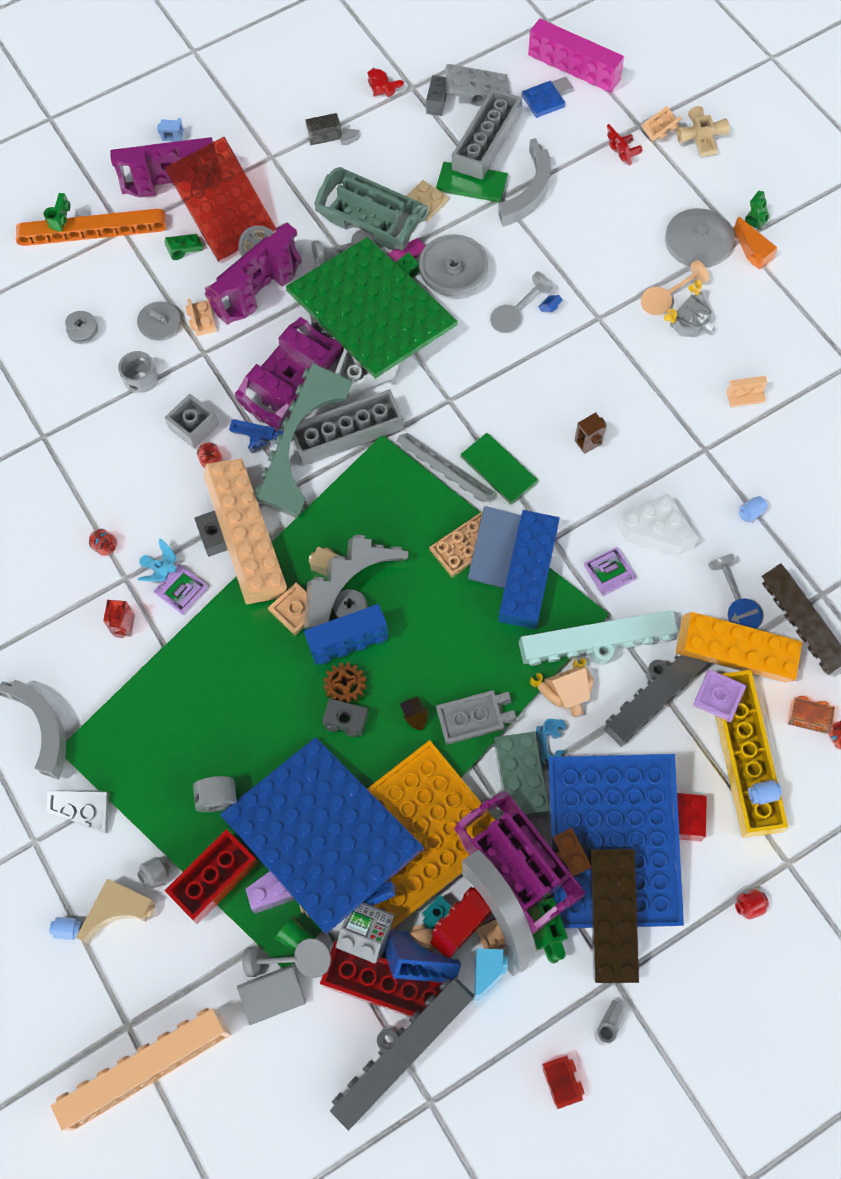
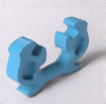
M547 719L544 722L542 731L539 726L536 727L535 733L539 740L540 763L542 767L545 766V761L549 765L548 757H562L564 754V750H557L555 755L552 756L548 752L547 745L548 735H551L553 739H558L562 735L558 733V729L565 731L566 725L562 719Z

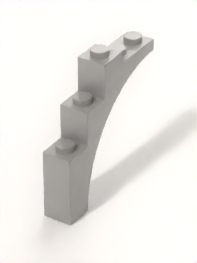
M354 535L353 538L348 540L347 560L344 556H334V558L328 561L327 581L323 577H314L313 580L307 582L304 628L309 629L329 622L332 606L340 590L360 570L380 562L404 561L408 559V551H403L402 547H391V549H385L383 545H372L371 547L372 539H366L364 535Z

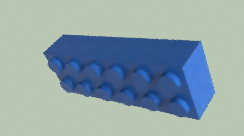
M522 510L498 622L537 629L560 517Z

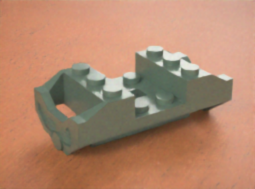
M342 167L334 168L330 174L326 175L314 202L315 211L324 216L329 222L344 229L349 223L373 233L375 243L388 249H399L401 251H404L408 245L410 237L419 223L423 222L428 216L427 205ZM336 185H338L337 198L329 208L325 206L327 198Z

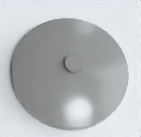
M702 208L688 209L675 215L669 222L665 233V244L669 253L678 262L690 267L693 261L699 260L706 268L720 264L729 256L734 245V232L730 223L720 214Z
M457 234L444 235L432 240L423 249L419 259L420 275L425 284L438 293L451 296L467 294L478 288L485 280L488 273V256L484 248L470 237Z

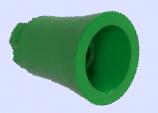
M293 915L281 928L274 940L295 952L297 946L303 940L315 937Z

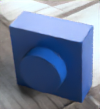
M549 295L538 307L541 312H553L563 300L560 295Z

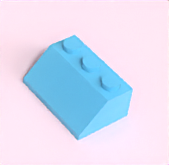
M476 949L474 1001L482 999L501 980L502 974L505 975L508 958L503 955V949Z

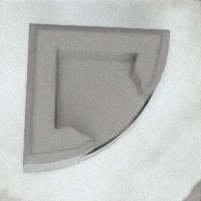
M343 128L340 140L341 145H347L349 142L358 139L360 130Z

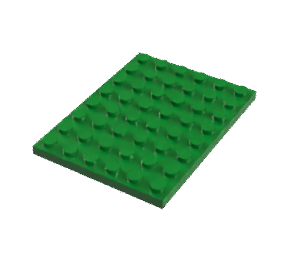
M368 237L286 286V291L375 379L458 324V320Z

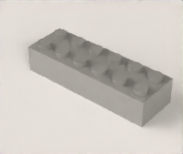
M491 89L452 153L453 171L479 179L484 178L522 113V97Z
M389 389L302 420L293 434L292 442L300 462L304 466L371 442L380 436H387L404 430V418Z

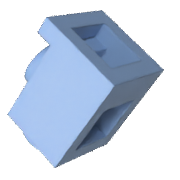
M181 118L177 120L161 119L160 124L158 123L157 131L162 141H182L184 128Z

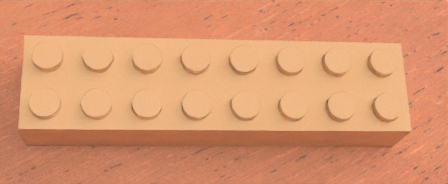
M243 459L206 464L203 477L246 605L278 599L285 593L287 586Z
M205 1008L196 1014L197 1018L190 1022L187 1019L176 1026L177 1030L172 1033L167 1031L159 1035L157 1042L152 1045L147 1043L139 1047L137 1054L132 1057L127 1055L119 1059L117 1066L112 1069L107 1067L96 1074L97 1078L90 1082L85 1080L76 1086L77 1090L72 1093L65 1092L55 1098L57 1102L50 1106L61 1131H75L231 1036L220 1013L213 1008L210 1010Z

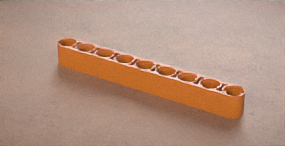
M147 209L67 218L62 232L51 230L46 220L23 222L16 225V243L21 246L162 232L166 229V213L162 209Z

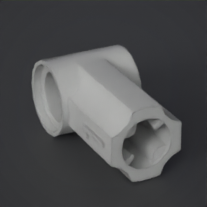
M615 1000L611 1001L594 1033L595 1040L599 1045L607 1046L616 1039L617 1033L629 1012V1009L624 1004ZM601 1029H607L610 1032L611 1038L609 1040L601 1037Z

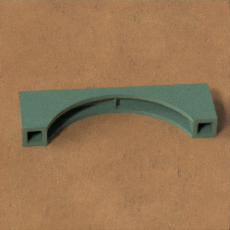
M313 363L310 368L306 367L302 378H305L303 384L298 385L295 392L298 397L296 401L292 400L289 411H291L289 418L285 417L282 427L284 431L282 434L279 433L276 438L275 444H277V448L275 451H271L268 461H271L268 468H264L261 475L264 478L261 485H257L254 492L257 495V502L295 518L299 516L306 498L297 487L290 468L289 453L293 434L301 420L313 410L327 404L344 402L353 381Z

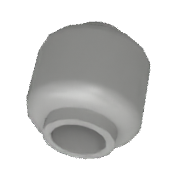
M154 857L140 865L137 875L144 887L155 888L168 880L170 866L166 860L162 861L160 858Z

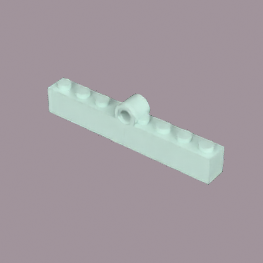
M673 610L523 636L518 643L523 664H529L530 666L541 664V661L546 660L556 662L562 657L573 659L579 657V654L584 653L591 655L594 663L603 665L610 660L617 647L624 646L625 649L635 647L639 643L649 645L653 644L655 640H662V642L670 641L678 633ZM599 650L603 651L605 655L600 654Z

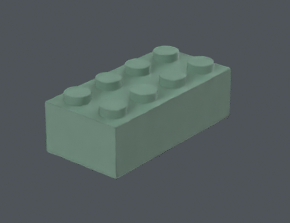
M535 731L495 737L494 748L502 792L507 791L528 819L548 816L550 810Z

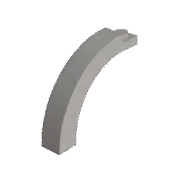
M536 138L530 139L529 153L536 170L535 177L521 194L510 200L498 203V216L502 227L516 223L528 216L539 206L546 195L550 178V155L548 149H542L541 144H538Z
M15 679L12 684L2 681L0 683V696L28 706L38 720L41 731V749L34 769L41 775L59 780L65 762L66 738L57 712L31 686Z
M477 850L462 860V875L477 889L494 914L507 947L508 972L515 976L517 973L525 971L529 966V962L536 958L532 932L517 898L505 879L480 850Z

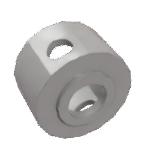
M132 351L127 353L118 364V371L122 381L130 391L145 392L154 387L157 382L158 373L152 357L145 352ZM143 372L146 374L144 377L134 379L137 373Z
M210 777L193 784L195 809L199 812L224 811L230 805L237 803L235 782L231 777Z

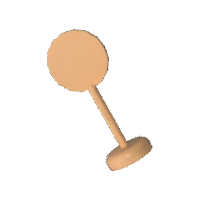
M695 260L690 266L692 275L671 289L666 290L662 287L647 289L641 297L643 310L651 315L666 313L672 305L671 293L694 278L701 283L709 281L706 267L699 260Z

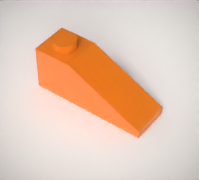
M738 217L734 226V232L747 260L760 270L774 258L778 247L741 217Z

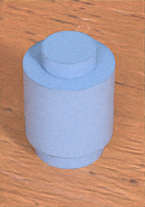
M761 496L753 497L739 507V516L744 521L752 522L766 511L768 504Z
M769 780L753 784L752 787L748 788V793L753 804L761 805L779 800L780 795H782V789L779 783Z
M56 917L55 921H51L49 933L53 934L54 939L75 940L83 922L78 921L76 918Z

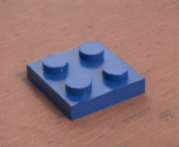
M551 80L522 91L521 96L535 118L565 107V101Z

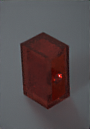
M107 599L103 619L104 624L116 638L131 637L135 614L127 601Z
M566 1055L541 1064L556 1110L583 1101L582 1095H585L581 1082L576 1081L574 1073L577 1070L573 1059L569 1060Z

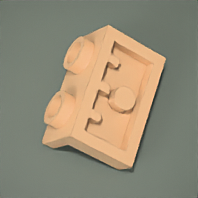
M190 298L187 299L188 305L185 308L187 315L191 316V320L188 321L191 330H195L196 337L217 332L209 300L192 303Z
M766 375L731 380L726 391L730 407L764 403L766 401L764 389L768 382Z

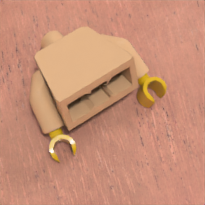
M581 658L580 664L575 659L572 663V669L546 678L545 682H542V674L537 673L536 677L539 681H535L531 677L530 684L533 687H538V690L555 706L563 709L570 708L572 717H576L584 713L581 703L590 700L594 679L589 669L585 667L586 659Z

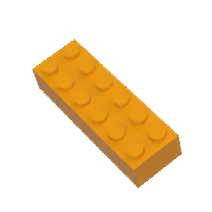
M691 611L682 615L675 653L740 671L751 670L752 674L786 683L796 680L802 641Z

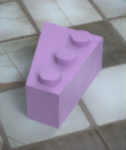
M270 871L246 888L250 907L254 913L295 900Z

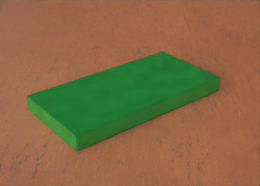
M443 161L436 189L444 193L500 203L508 173L488 169L484 178L479 179L453 171L452 163Z
M485 433L460 454V457L510 505L538 483V479L488 433Z

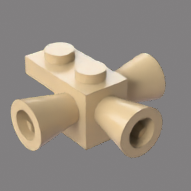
M702 106L691 108L688 112V117L693 122V126L677 127L676 136L678 143L681 144L694 138L700 157L717 154L718 149L713 135L729 134L728 119L724 118L713 123L711 115L704 116V108Z

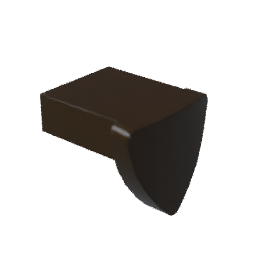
M418 696L400 703L406 722L411 727L422 731L427 722L428 710L426 707H423Z

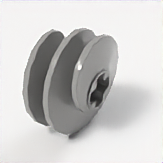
M75 311L69 314L65 320L66 332L74 343H88L97 335L98 324L94 316L89 312Z
M347 589L338 594L332 608L336 618H340L368 608L365 597L360 592Z

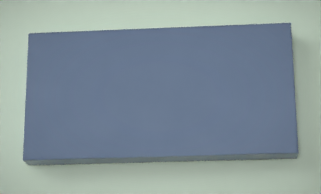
M488 506L483 507L467 577L468 580L505 588L521 515Z

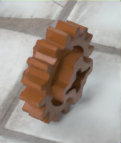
M340 662L339 668L333 665V671L326 672L329 678L323 679L326 684L323 686L324 691H328L326 693L327 697H332L333 700L341 702L347 701L349 704H351L350 700L358 702L357 696L363 697L364 695L361 690H366V685L363 684L366 682V677H362L363 671L359 670L357 672V665L351 668L350 662L346 666H343L342 662ZM346 681L347 686H343V682Z

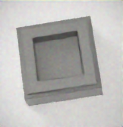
M566 76L552 81L561 96L573 92V86Z

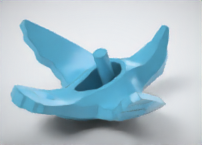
M161 538L158 540V544L163 554L162 559L154 560L147 555H143L139 559L140 565L154 570V573L150 576L137 578L138 581H165L168 573H175L177 570L174 564L177 557Z

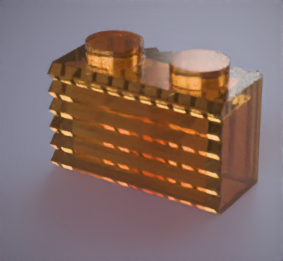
M806 696L794 697L790 704L787 724L827 734L832 729L835 706H830L829 702L810 701Z

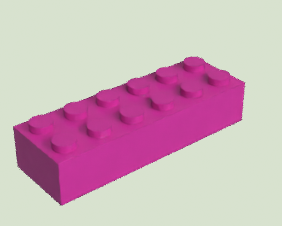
M541 18L538 19L530 30L529 56L610 93L613 92L621 81L625 56Z

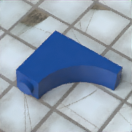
M390 930L384 953L393 978L444 982L447 978L452 980L455 976L458 977L461 967L458 959L443 957L423 948L414 941L408 931Z

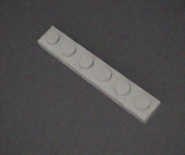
M409 433L399 435L396 442L401 444L404 450L411 451L417 459L427 462L433 470L443 473L446 479L456 482L462 490L473 494L475 499L484 502L492 498L494 494L492 490Z

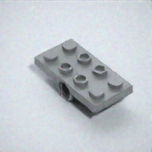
M446 64L445 74L448 93L467 96L472 105H482L491 89L510 94L507 74Z

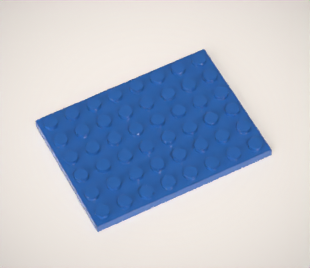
M316 737L240 797L236 804L230 805L220 813L221 818L326 935L424 850L423 846Z
M675 754L548 757L551 836L571 827L589 862V848L635 849L637 927L684 926ZM551 837L552 850L555 853L558 849ZM589 868L573 876L586 894L575 904L560 913L564 928H592ZM560 887L553 893L556 905L567 897L563 887Z

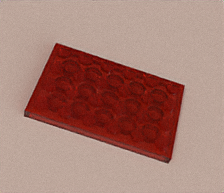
M225 136L164 168L217 262L239 251V239L246 229L252 226H264L273 232L276 231L275 225Z

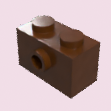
M596 412L577 423L574 441L584 454L603 444L607 425L605 420L599 417Z
M571 827L551 836L558 849L555 852L562 863H565L572 876L592 867Z

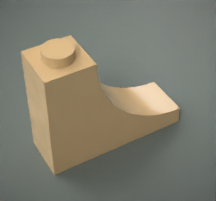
M107 879L76 938L89 944L94 935L111 922L120 919H137L146 922L155 912V902Z

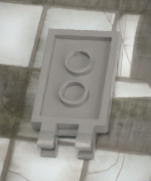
M494 690L437 705L436 708L446 745L505 730V723L516 722L514 710L503 713L501 705L511 703L509 692L495 696Z

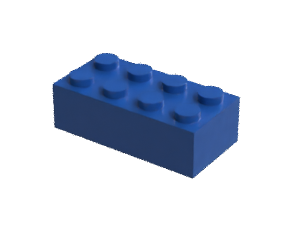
M379 604L304 630L315 665L326 664L330 659L345 657L349 652L355 650L362 651L371 644H381L388 639L387 623Z

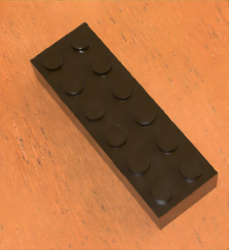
M782 563L778 564L761 576L764 580L762 585L771 596L775 595L773 600L782 611L785 610L787 612L784 616L793 627L797 626L796 633L802 641L809 643L807 648L813 657L819 658L822 661L818 663L827 675L838 676L841 674L840 642Z
M589 848L590 864L592 866L590 868L593 980L595 983H639L635 849Z

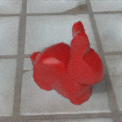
M373 67L367 72L369 78L367 81L373 91V97L383 94L391 97L395 93L396 88L404 85L403 80L389 81L387 73L381 69Z

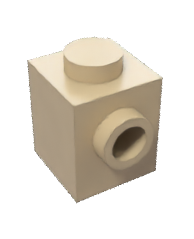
M317 547L316 551L312 552L309 557L311 570L327 576L328 561L334 558V556L339 555L329 548Z

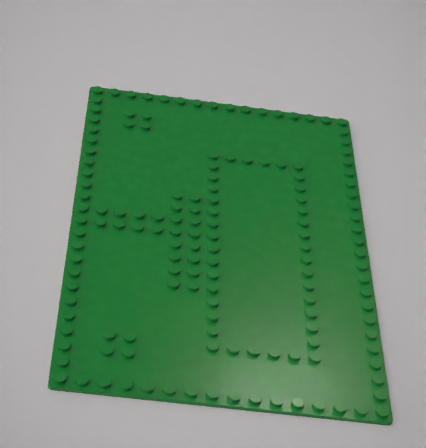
M380 436L272 541L287 586L285 592L295 583L307 592V582L313 580L314 577H323L327 581V576L312 571L310 567L309 557L312 552L316 551L317 547L329 548L335 554L346 557L347 560L348 540L353 538L354 535H364L366 539H372L371 547L372 545H383L385 549L402 547L403 551H408V559L404 561H385L365 567L356 573L340 590V592L347 589L360 592L365 597L368 607L379 604L387 623L388 639L381 644L374 643L362 651L355 650L349 652L345 657H336L330 659L326 664L315 665L304 634V630H307V628H303L296 636L289 631L268 610V607L277 599L246 605L236 576L66 740L65 759L99 792H109V801L182 872L226 829L256 858L258 864L217 906L271 958L295 956L294 951L274 940L281 928L293 915L315 938L323 931L311 917L308 918L306 913H301L300 906L296 900L258 913H254L251 910L246 888L267 874L269 870L221 818L220 813L223 811L199 812L195 809L193 784L210 777H231L235 782L236 799L238 800L315 737L366 789L429 740L462 778L494 743V738L499 737L511 723L504 724L505 730L446 745L436 706L494 690L495 696L509 692L511 703L501 705L503 713L514 710L517 718L540 692L538 687H533L530 684V678L532 677L535 681H539L536 674L540 673L543 676L542 682H545L546 678L556 675L569 660L568 657H562L559 661H541V664L535 666L523 664L518 643L520 638L601 623L608 616L605 610L552 568H549L537 629L498 622L504 589L468 580L470 566L454 577H451L429 549L430 546L481 512L385 436ZM333 608L331 609L329 621L337 619ZM340 662H342L343 666L350 662L351 668L357 665V672L362 670V677H366V682L363 683L366 685V690H361L364 696H357L358 702L350 700L353 705L368 708L369 715L363 736L350 737L342 731H328L322 722L328 701L332 699V697H327L326 693L328 691H324L323 686L326 684L323 679L329 678L326 672H332L333 665L339 668ZM346 681L343 682V686H347ZM418 696L423 707H426L428 710L427 722L422 731L411 727L406 722L400 703ZM344 716L340 719V722L347 723L350 717ZM289 962V963H277V964H278L281 968H284V967H286V966H289V965H291V964H294V962Z

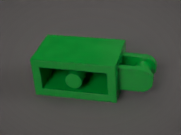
M554 898L544 899L527 912L534 921H537L556 906ZM559 914L532 934L537 950L544 949L548 961L552 964L557 963L566 956L562 942L567 940L568 937Z

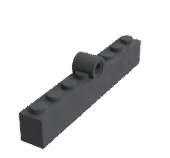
M680 654L674 657L675 661L672 664L669 662L666 664L662 660L652 661L646 671L648 686L644 690L640 688L633 695L634 699L630 703L626 701L619 708L620 712L616 716L612 714L605 721L606 727L604 731L622 747L698 676L710 662Z
M456 976L452 980L447 978L439 987L442 991L437 996L432 994L424 1003L426 1008L421 1013L417 1010L410 1017L409 1021L411 1024L406 1029L403 1027L398 1029L393 1025L385 1026L377 1036V1045L380 1049L378 1054L380 1056L375 1062L371 1059L362 1068L364 1073L360 1078L355 1076L346 1085L349 1089L344 1094L339 1092L331 1101L333 1106L330 1112L348 1131L473 1000L475 995ZM385 1035L392 1036L393 1042H387Z

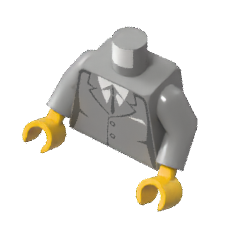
M699 280L694 281V284L688 287L689 291L695 294H691L677 311L669 309L667 310L668 314L664 315V320L667 322L671 321L670 327L674 328L679 335L697 337L702 330L711 335L716 327L709 322L712 311L702 291H699L702 288V283Z

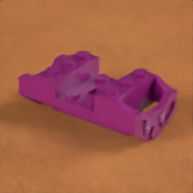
M213 137L110 150L111 163L115 167L122 195L129 194L138 198L156 196L155 185L186 181L188 191H198L221 182ZM210 154L214 171L203 173L200 157ZM123 166H129L133 182H126Z
M288 222L278 226L271 236H266L220 274L216 278V282L204 288V294L209 300L211 308L225 324L229 325L231 322L245 319L253 314L257 309L255 295L264 286H267L271 280L276 281L283 287L295 277L298 265L302 263V259L295 248L294 238L297 236V230ZM228 296L231 306L225 310L222 298Z
M299 317L278 337L279 346L262 366L257 363L254 365L235 392L236 401L259 422H264L270 427L280 429L285 417L289 418L291 414L289 407L292 400L296 401L298 397L295 392L298 385L303 384L305 378H302L306 367L310 368L313 363L329 370L343 353V346L335 339H329L316 331L302 317ZM249 388L260 395L262 404L265 406L270 404L271 410L276 413L267 412L252 402L246 395V390Z
M507 791L498 793L491 800L489 798L484 801L479 808L471 811L455 826L454 830L458 834L467 853L471 855L480 850L505 879L526 916L532 934L586 894ZM498 807L504 813L500 819L491 822L485 831L472 839L467 833L466 828L490 810ZM560 887H563L567 897L540 919L534 921L527 911Z

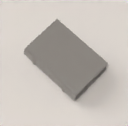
M293 964L237 985L249 1026L302 1006L306 1002Z

